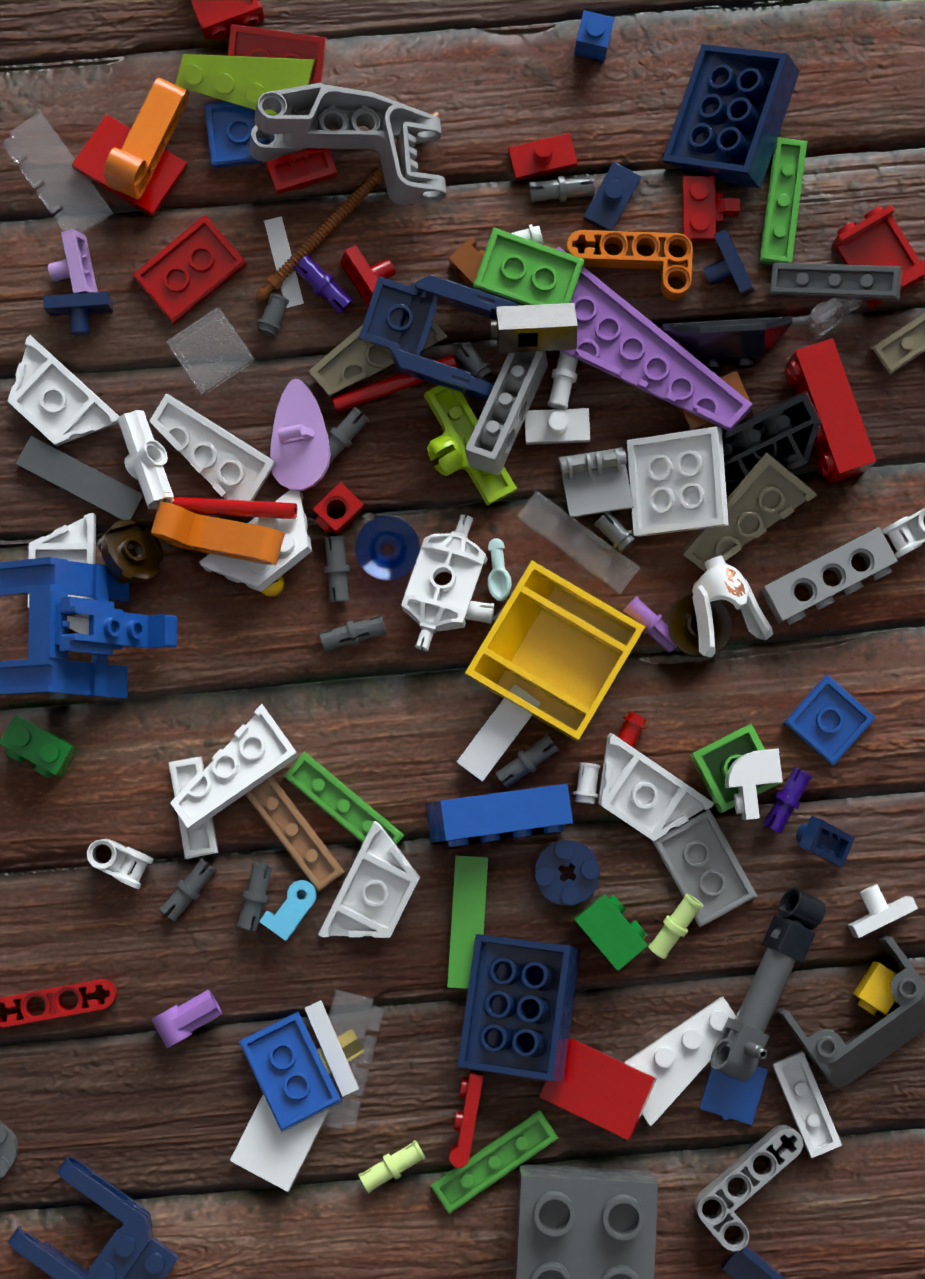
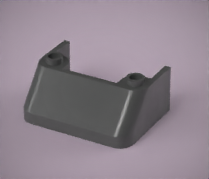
M880 935L876 939L900 971L890 982L891 995L898 1005L891 1009L887 1015L881 1016L846 1043L843 1042L837 1033L828 1029L819 1030L810 1037H807L788 1010L782 1007L776 1010L822 1077L832 1086L844 1087L849 1085L925 1030V984L891 936Z

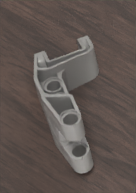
M322 83L265 92L258 99L254 118L256 126L251 131L248 145L250 155L257 161L266 162L305 150L306 148L372 149L379 154L388 196L392 202L398 205L436 202L446 197L445 178L439 175L418 173V163L414 161L417 157V150L414 149L415 144L433 142L441 138V123L438 117L373 92ZM264 110H273L277 115H268ZM366 126L370 131H362L358 127ZM395 137L398 138V139H397V142H396V145H395V142H394V138H395ZM257 139H267L270 144H261Z

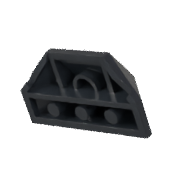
M792 316L665 323L662 325L661 330L711 371L722 369V365H735L736 369L753 368L754 363H759L788 331L793 322Z
M807 391L782 400L748 417V419L740 422L731 432L725 429L722 430L726 484L737 487L766 452L789 471L809 462L821 419Z

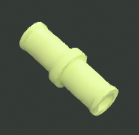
M685 894L684 899L671 916L667 915L664 919L665 925L653 942L650 943L649 949L657 956L666 959L667 954L680 936L685 937L688 932V925L698 911L702 909L703 904L692 895Z
M414 1140L413 1143L393 1155L386 1154L383 1156V1161L358 1175L367 1192L370 1193L373 1189L393 1177L395 1179L400 1178L401 1172L421 1160H425L426 1157L417 1141Z

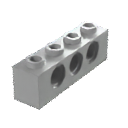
M546 351L508 353L466 446L465 451L469 466L497 476L500 475L548 367Z
M878 527L771 582L760 591L777 623L779 624L787 620L788 624L791 625L806 617L804 610L814 605L817 610H820L835 602L833 595L844 590L847 596L864 587L861 582L862 580L873 576L876 581L891 573L890 566L898 560L881 528ZM853 556H860L865 560V571L859 572L852 567L851 560ZM829 570L836 574L838 578L836 586L831 587L824 583V571ZM802 585L808 589L809 599L807 601H799L795 597V586Z

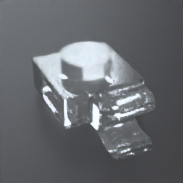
M833 297L828 302L818 304L809 314L810 331L819 339L843 322L844 315L857 310L861 306L862 300L836 299V297Z

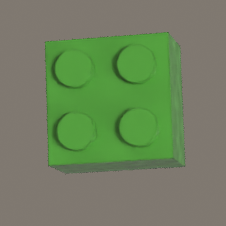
M752 723L689 754L718 813H723L735 807L734 794L739 793L738 787L725 788L726 774L732 763L744 754L765 750ZM782 782L756 785L757 795Z

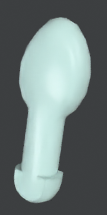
M494 538L488 544V551L491 553L492 571L488 577V588L491 595L497 601H504L510 594L512 581L510 574L505 569L503 553L505 545L501 539Z

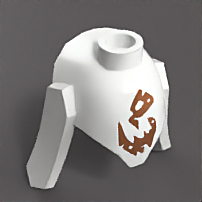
M722 555L707 560L704 563L707 571L694 583L692 589L698 626L699 653L707 657H713L716 653L710 602L720 599L731 602L737 610L741 609L748 631L756 638L767 640L773 635L772 627L761 611L748 582L739 570L726 564Z

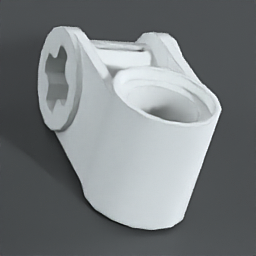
M925 508L882 529L883 534H888L897 551L895 553L897 558L913 551L925 542V525L923 523Z
M110 839L96 840L91 843L87 850V859L93 867L112 875L113 878L136 889H140L141 883L139 881L147 865L152 864L154 860L144 853L130 847H125ZM101 844L107 845L112 852L111 859L107 863H102L96 858V849ZM135 862H136V865H135V867H134V869H133V871H132V873H131V875H130V872H131V870H132V868H133V866H134V864H135Z

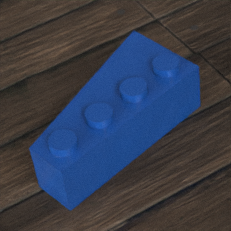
M568 784L442 800L426 804L431 843L448 840L449 847L469 844L468 838L480 836L481 842L501 840L500 833L512 832L513 838L531 836V829L543 827L544 834L563 831V824L573 823Z

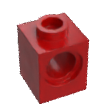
M340 482L313 508L318 516L314 521L325 533L328 534L330 531H333L339 536L365 510V507ZM334 504H341L346 508V512L343 517L333 519L328 515L329 508Z

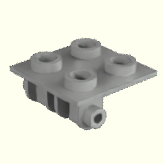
M623 448L559 457L570 518L634 508L626 469V453L623 451Z

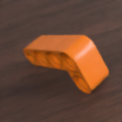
M162 78L156 79L122 149L114 147L107 157L104 166V176L109 188L137 200L141 198L186 107L189 90Z
M578 230L568 238L566 253L585 259L583 267L659 269L660 290L666 299L678 301L688 293L692 281L693 247L690 239L684 234ZM595 243H598V244H599L598 253H597L598 255H595V254H594V252H595V248H594ZM577 244H583L584 253H578ZM608 244H616L621 249V253L609 255L604 247ZM640 245H647L652 249L653 254L646 257L641 256L636 248ZM672 246H678L683 249L685 255L679 258L673 257L668 249ZM677 277L682 280L684 287L673 289L669 286L668 279Z
M159 502L151 530V535L183 549L270 566L277 565L285 533L273 528L199 515L183 507L166 502Z

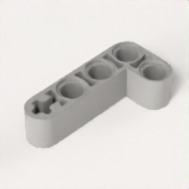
M783 1124L774 1127L695 1197L694 1208L699 1218L727 1250L733 1252L740 1251L745 1248L749 1241V1231L734 1211L801 1153L803 1139L791 1126ZM781 1136L791 1137L789 1140L792 1145L789 1148L782 1145ZM769 1146L776 1150L775 1152L780 1156L777 1160L767 1149ZM760 1155L767 1156L769 1159L768 1167L763 1171H755L753 1169L755 1158ZM735 1177L742 1178L744 1180L742 1190L738 1193L729 1192L727 1188L729 1181ZM707 1200H717L719 1208L716 1213L706 1215L702 1212L703 1204ZM733 1225L739 1226L741 1232L736 1240L729 1241L724 1238L725 1230Z

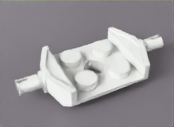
M460 515L457 528L451 534H432L424 538L401 604L403 611L420 625L421 632L415 645L419 650H422V648L423 651L429 650L433 634L436 631L465 627V616L482 566L487 562L486 554L479 546L468 539V532L473 522V518L470 516L465 518V515ZM438 573H450L452 575L451 581L444 586L437 585L434 579Z

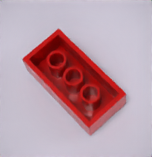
M833 338L796 350L786 364L787 368L784 369V374L789 387L794 386L797 395L807 391L821 419L813 446L816 448L819 459H816V465L822 478L826 477L828 484L864 473L876 462V458Z

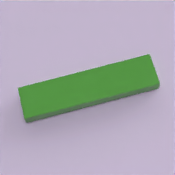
M777 138L772 154L759 263L773 265V263H792L807 141Z
M305 751L283 776L362 843H364L374 821L380 823L395 845L403 838L404 834Z
M459 855L455 857L448 988L468 989L475 937L476 934L484 935L488 857Z
M539 1109L469 1157L466 1166L453 1168L430 1184L448 1214H450L559 1138Z

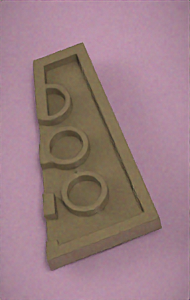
M434 320L424 350L446 340L448 337ZM362 326L308 371L329 397L395 365L389 350L359 340Z
M766 452L727 497L729 525L700 529L683 548L682 553L706 572L707 569L704 563L707 560L722 555L724 561L739 552L743 545L753 538L757 539L767 532L766 529L781 518L785 519L794 512L796 507L806 500L807 502L810 501L817 494Z

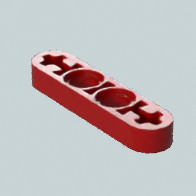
M97 979L1 997L0 1008L2 1006L1 1003H4L6 1008L19 1006L17 999H21L20 1010L24 1019H20V1012L8 1015L7 1021H4L3 1016H0V1027H9L108 1008L116 1001V986L110 980ZM98 985H102L103 990H109L110 996L105 998V1003H101L100 998L87 1000L89 1007H84L85 995L81 987H86V994L98 991ZM65 991H72L77 995L78 1003L74 1009H66L61 1005L60 997ZM34 996L42 998L45 1002V1010L41 1015H33L28 1009V1002Z

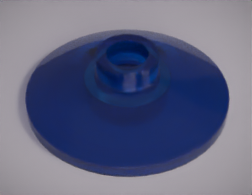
M380 516L372 519L362 527L356 539L355 553L360 566L370 576L380 580H395L405 576L413 569L420 553V543L415 530L408 522L395 516ZM391 544L394 547V552L391 555L383 554L382 547L384 545Z

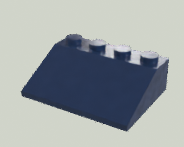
M702 44L662 161L704 176H715V179L729 184L761 189L800 72L787 53Z
M476 934L457 1067L563 1082L581 949L572 946Z

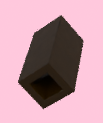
M574 303L496 307V320H490L491 340H497L498 353L574 350L577 347L578 324Z

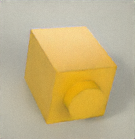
M873 961L853 992V995L860 999L857 1005L873 1016L877 1011L887 1015L895 1002L890 992V982L896 973L881 963Z

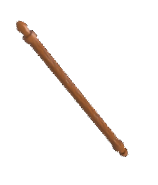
M438 112L431 113V115L440 119L441 115ZM381 164L375 169V172H372V175H369V178H366V181L363 182L364 184H361L346 199L347 201H344V204H341V207H338V210L336 209L330 215V218L324 221V224L315 231L316 233H313V236L311 235L310 239L308 238L298 248L299 250H296V253H293V256H290V259L284 262L279 271L277 270L276 273L270 274L266 278L267 283L257 291L256 297L258 300L267 299L274 289L277 291L283 285V280L285 281L286 277L288 278L294 272V267L296 265L299 266L298 262L306 255L311 254V251L313 252L314 248L316 249L326 239L325 237H328V234H331V231H334V228H337L342 223V220L357 207L356 205H359V202L361 203L373 191V188H376V185L382 182L384 175Z

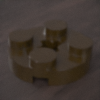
M133 520L116 522L98 541V548L101 551L105 564L112 572L113 578L121 584H126L127 582L141 584L149 581L159 572V564L163 560V550L157 537L151 535V530L147 527L142 530L140 527L135 526L138 522ZM127 547L129 550H135L137 555L135 557L132 556Z

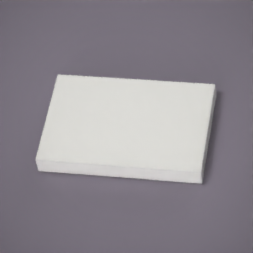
M263 1094L230 1161L289 1192L330 1109L282 1133Z

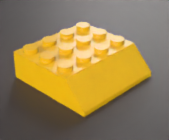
M531 560L465 674L503 699L505 698L577 742L645 626ZM516 684L541 702V704L536 708L509 691Z

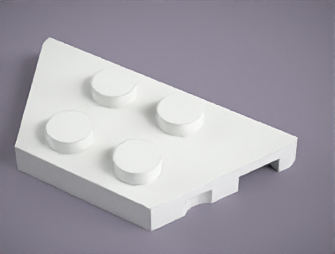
M31 335L27 337L24 356L16 371V382L12 386L8 402L56 446L119 423L118 418L120 416Z
M289 490L275 501L296 503L298 507L296 519L255 517L249 522V524L265 526L285 533L276 566L208 554L199 562L201 566L210 573L214 571L224 575L231 581L245 583L249 588L262 592L312 552L310 537L307 535V517L302 504L303 493L298 490Z
M89 513L84 518L68 526L64 525L54 530L52 534L46 537L42 536L30 542L28 559L54 557L67 559L68 561L95 564L96 515ZM68 595V597L71 596V597H79V598L92 599V598H89V597H81V596ZM67 616V621H70L69 629L79 634L89 635V618Z
M612 733L608 735L598 804L649 839L657 840L667 834L669 829L679 827L689 821L688 818L713 806L714 803L626 742Z
M373 822L318 934L319 936L391 937L420 876L380 823Z

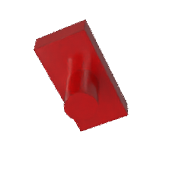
M570 133L550 138H541L538 141L508 147L515 181L574 168L578 164Z
M308 148L266 161V168L276 195L295 189H305L311 184L337 177V170L329 148Z
M356 245L346 249L340 261L343 269L368 307L378 276L389 279L395 275V269L389 259L385 258L369 266Z

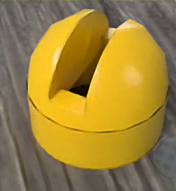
M279 577V581L268 586L262 593L268 597L279 595L284 589L283 577Z

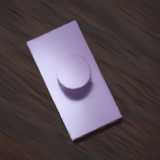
M74 229L61 232L66 259L48 265L51 279L54 282L71 278L74 294L98 292L86 235Z

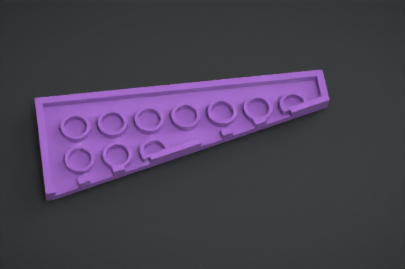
M558 246L557 249H556V250L565 252V251H564L563 249H561L559 246ZM582 266L570 302L575 304L578 324L577 347L574 350L559 351L731 432L751 411L752 403Z

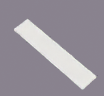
M282 216L264 221L276 271H279L284 262H287V259H290V256H292ZM294 271L288 278L286 277L285 281L283 280V285L281 286L283 297L289 300L286 308L304 304L296 271Z
M320 1000L305 1007L342 1097L358 1090L357 1082L322 1001Z

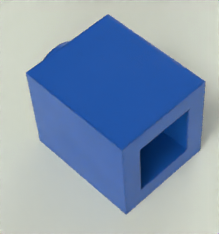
M584 10L574 54L605 61L615 18Z

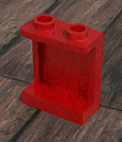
M191 0L206 40L226 37L230 33L231 24L253 27L265 18L259 0Z
M890 205L885 209L878 206L864 215L866 220L857 225L854 222H850L837 231L838 236L832 246L844 265L901 266L903 272L900 292L925 278V259L920 262L892 216L895 211L893 206ZM866 300L871 309L885 302L881 300Z

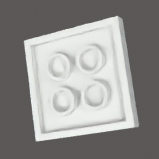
M716 426L627 440L630 490L634 506L632 508L634 536L642 537L729 525L722 428Z

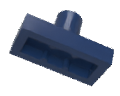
M613 162L589 205L583 220L603 231H613L642 176Z
M725 229L715 234L714 237L724 258L703 268L710 285L712 286L733 275L740 293L744 297L756 292L729 233Z
M108 291L43 296L44 309L50 316H70V333L74 336L90 334L89 313L113 312V299Z
M814 816L810 817L808 824H802L796 833V839L800 842L799 847L842 868L855 837Z

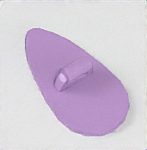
M293 379L286 386L277 406L271 439L270 458L276 461L272 473L280 485L290 490L304 491L315 486L323 479L329 468L331 453L327 430L316 398L303 381Z

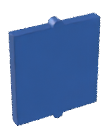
M757 1065L755 1072L747 1081L739 1082L711 1066L699 1109L721 1115L724 1120L731 1118L752 1125L768 1069Z

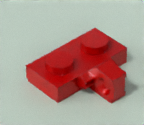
M683 176V234L691 242H715L716 223H723L724 217H738L740 213V199H723V193H715V176Z

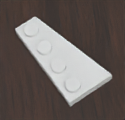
M165 394L150 419V423L191 463L198 473H201L224 499L253 501L276 464V461L169 394Z
M720 997L624 1062L657 1078L642 1112L650 1126L656 1122L711 1060L712 1051L728 1017L736 1018L724 997Z

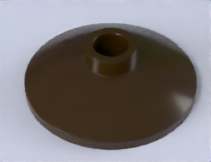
M689 594L679 599L670 610L667 621L668 632L675 646L682 652L694 657H707L699 653V636L692 629V623H697L692 598L693 594ZM719 600L710 602L716 653L727 644L732 632L730 614Z

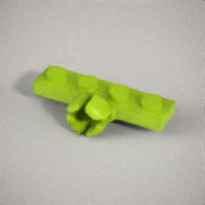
M439 385L425 392L424 397L443 428V434L431 440L427 447L431 461L440 458L438 460L439 464L434 466L436 470L445 476L459 469L467 471L487 506L515 492L517 487L504 466L499 476L469 466L465 449L478 420L463 394Z

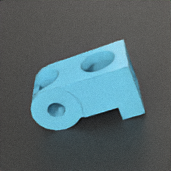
M305 880L294 882L290 885L287 891V899L277 913L274 915L270 911H266L259 922L285 941H288L317 899L316 888L312 883Z

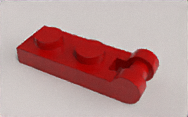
M470 1070L469 1078L462 1077L459 1097L465 1098L463 1111L457 1110L454 1131H460L458 1143L451 1147L449 1154L451 1164L457 1168L466 1166L470 1157L483 1081V1072Z

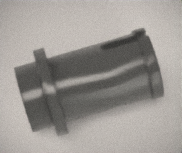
M270 293L262 319L257 320L259 325L257 330L265 335L275 337L276 333L282 329L279 325L289 300L281 295Z
M470 342L462 345L470 357H466L460 348L457 349L454 356L471 373L472 377L486 381L492 376L491 363H486Z
M606 512L594 524L614 544L612 548L614 550L618 549L621 553L635 541V538L632 536L633 532L631 530L627 531L611 512Z

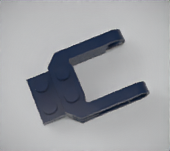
M429 275L411 286L378 276L359 340L389 350L398 371L402 374L476 398L488 400L494 384L472 377L470 372L420 356L424 351L438 306L437 302H442L496 320V307L520 305L433 275Z
M69 1156L66 1157L57 1170L59 1176L123 1223L115 1231L89 1268V1272L47 1241L42 1243L30 1233L22 1230V1226H18L8 1240L9 1245L15 1251L54 1279H165L180 1257L153 1237L150 1211L86 1165Z

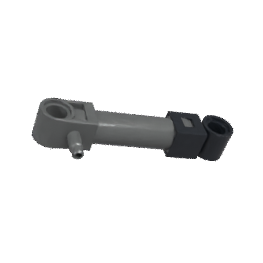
M797 887L787 890L781 898L779 913L782 917L777 915L773 917L761 944L767 947L737 1016L735 1019L728 1017L712 1051L710 1063L715 1070L739 1082H745L755 1072L759 1059L766 1058L767 1051L764 1048L770 1036L764 1034V1031L795 962L803 963L815 936V932L811 930L815 929L824 918L826 907L823 901Z

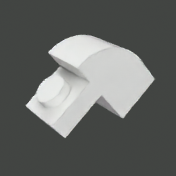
M779 748L758 750L744 754L730 766L725 778V788L738 787L739 793L734 794V805L736 814H742V820L760 818L756 785L783 782Z

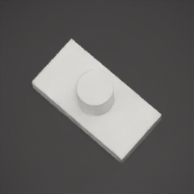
M589 408L529 410L525 417L526 445L590 442Z
M876 884L860 892L870 914L848 924V927L853 937L860 938L917 910L918 907L913 897L905 896L887 905Z

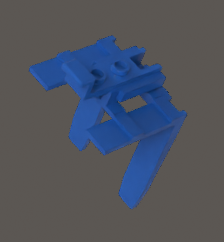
M54 557L0 562V597L29 595L28 658L0 661V695L59 693L125 699L128 695V666L107 664L108 655H113V650L123 649V647L150 649L175 648L177 646L176 616L165 614L141 615L114 609V602H109V600L129 602V582L126 584L118 583L113 578L112 572L107 565L74 562ZM68 595L81 596V597H89V598H92V599L79 598V597H71V596L68 597ZM67 616L89 618V635L67 634V628L70 627V621H67ZM67 652L92 654L91 662L65 659H67Z

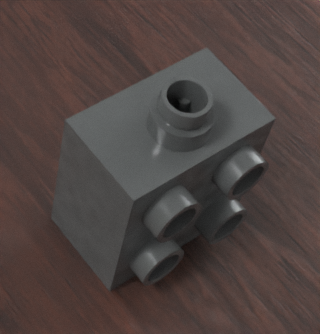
M534 1164L519 1165L514 1279H654L658 1182L652 1171Z

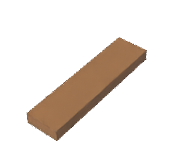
M273 775L245 794L318 892L345 872Z

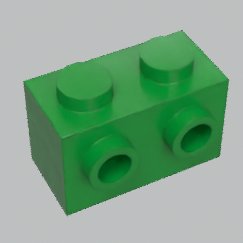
M18 715L13 717L0 740V745L7 748L4 754L21 763L26 758L35 763L33 770L48 778H51L52 774L64 776L79 749L75 745Z
M602 894L574 918V921L612 966L619 971L648 946L643 940L647 933L635 920L631 924L622 915L626 909L614 895L608 898L605 894Z

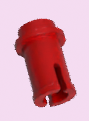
M629 711L627 717L623 716L622 718L625 722L617 737L634 748L642 729H647V726H645L647 719Z

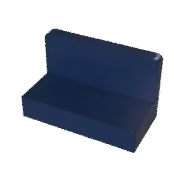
M748 1245L740 1251L732 1252L721 1265V1268L734 1279H787Z

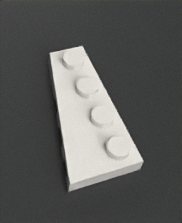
M263 704L255 710L254 717L234 733L235 737L223 750L219 749L212 757L213 761L203 772H198L171 801V805L190 832L299 757Z

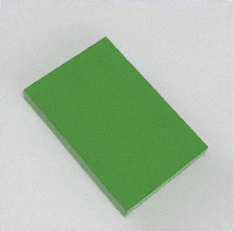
M493 227L473 289L512 301L518 305L570 303L585 259Z

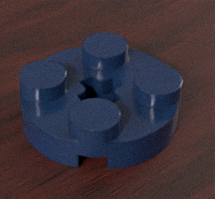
M561 840L550 844L540 853L536 860L535 880L538 889L553 903L576 905L587 900L598 886L600 866L596 856L586 845L580 842ZM569 864L574 865L573 873L576 875L573 881L571 879H566L565 882L561 881L560 876L562 873L558 870L561 865L565 867L569 866Z

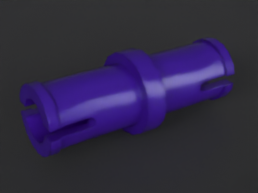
M306 255L298 262L299 266L296 265L294 267V271L298 272L314 288L313 292L317 296L321 295L339 315L349 307L348 304H352L354 301L352 297L346 294L334 282L335 277L331 273L326 274L309 255Z
M794 767L782 791H777L775 795L777 800L763 824L782 834V830L794 808H799L800 803L798 801L813 776Z

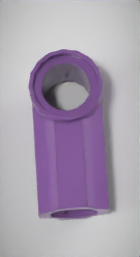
M208 989L179 1007L175 1005L154 1017L151 1021L166 1048H169L192 1035V1031L206 1025L223 1013L214 995Z

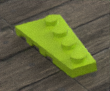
M183 54L175 85L256 110L258 99L265 92L309 85L316 59ZM264 110L267 114L277 115L273 110Z

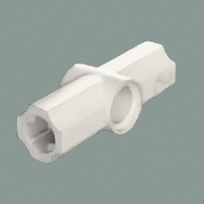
M135 410L130 413H124L118 418L129 452L124 461L128 473L135 479H138L148 509H158L159 502L173 503L174 496L163 467L168 459L165 448L153 439L144 411Z

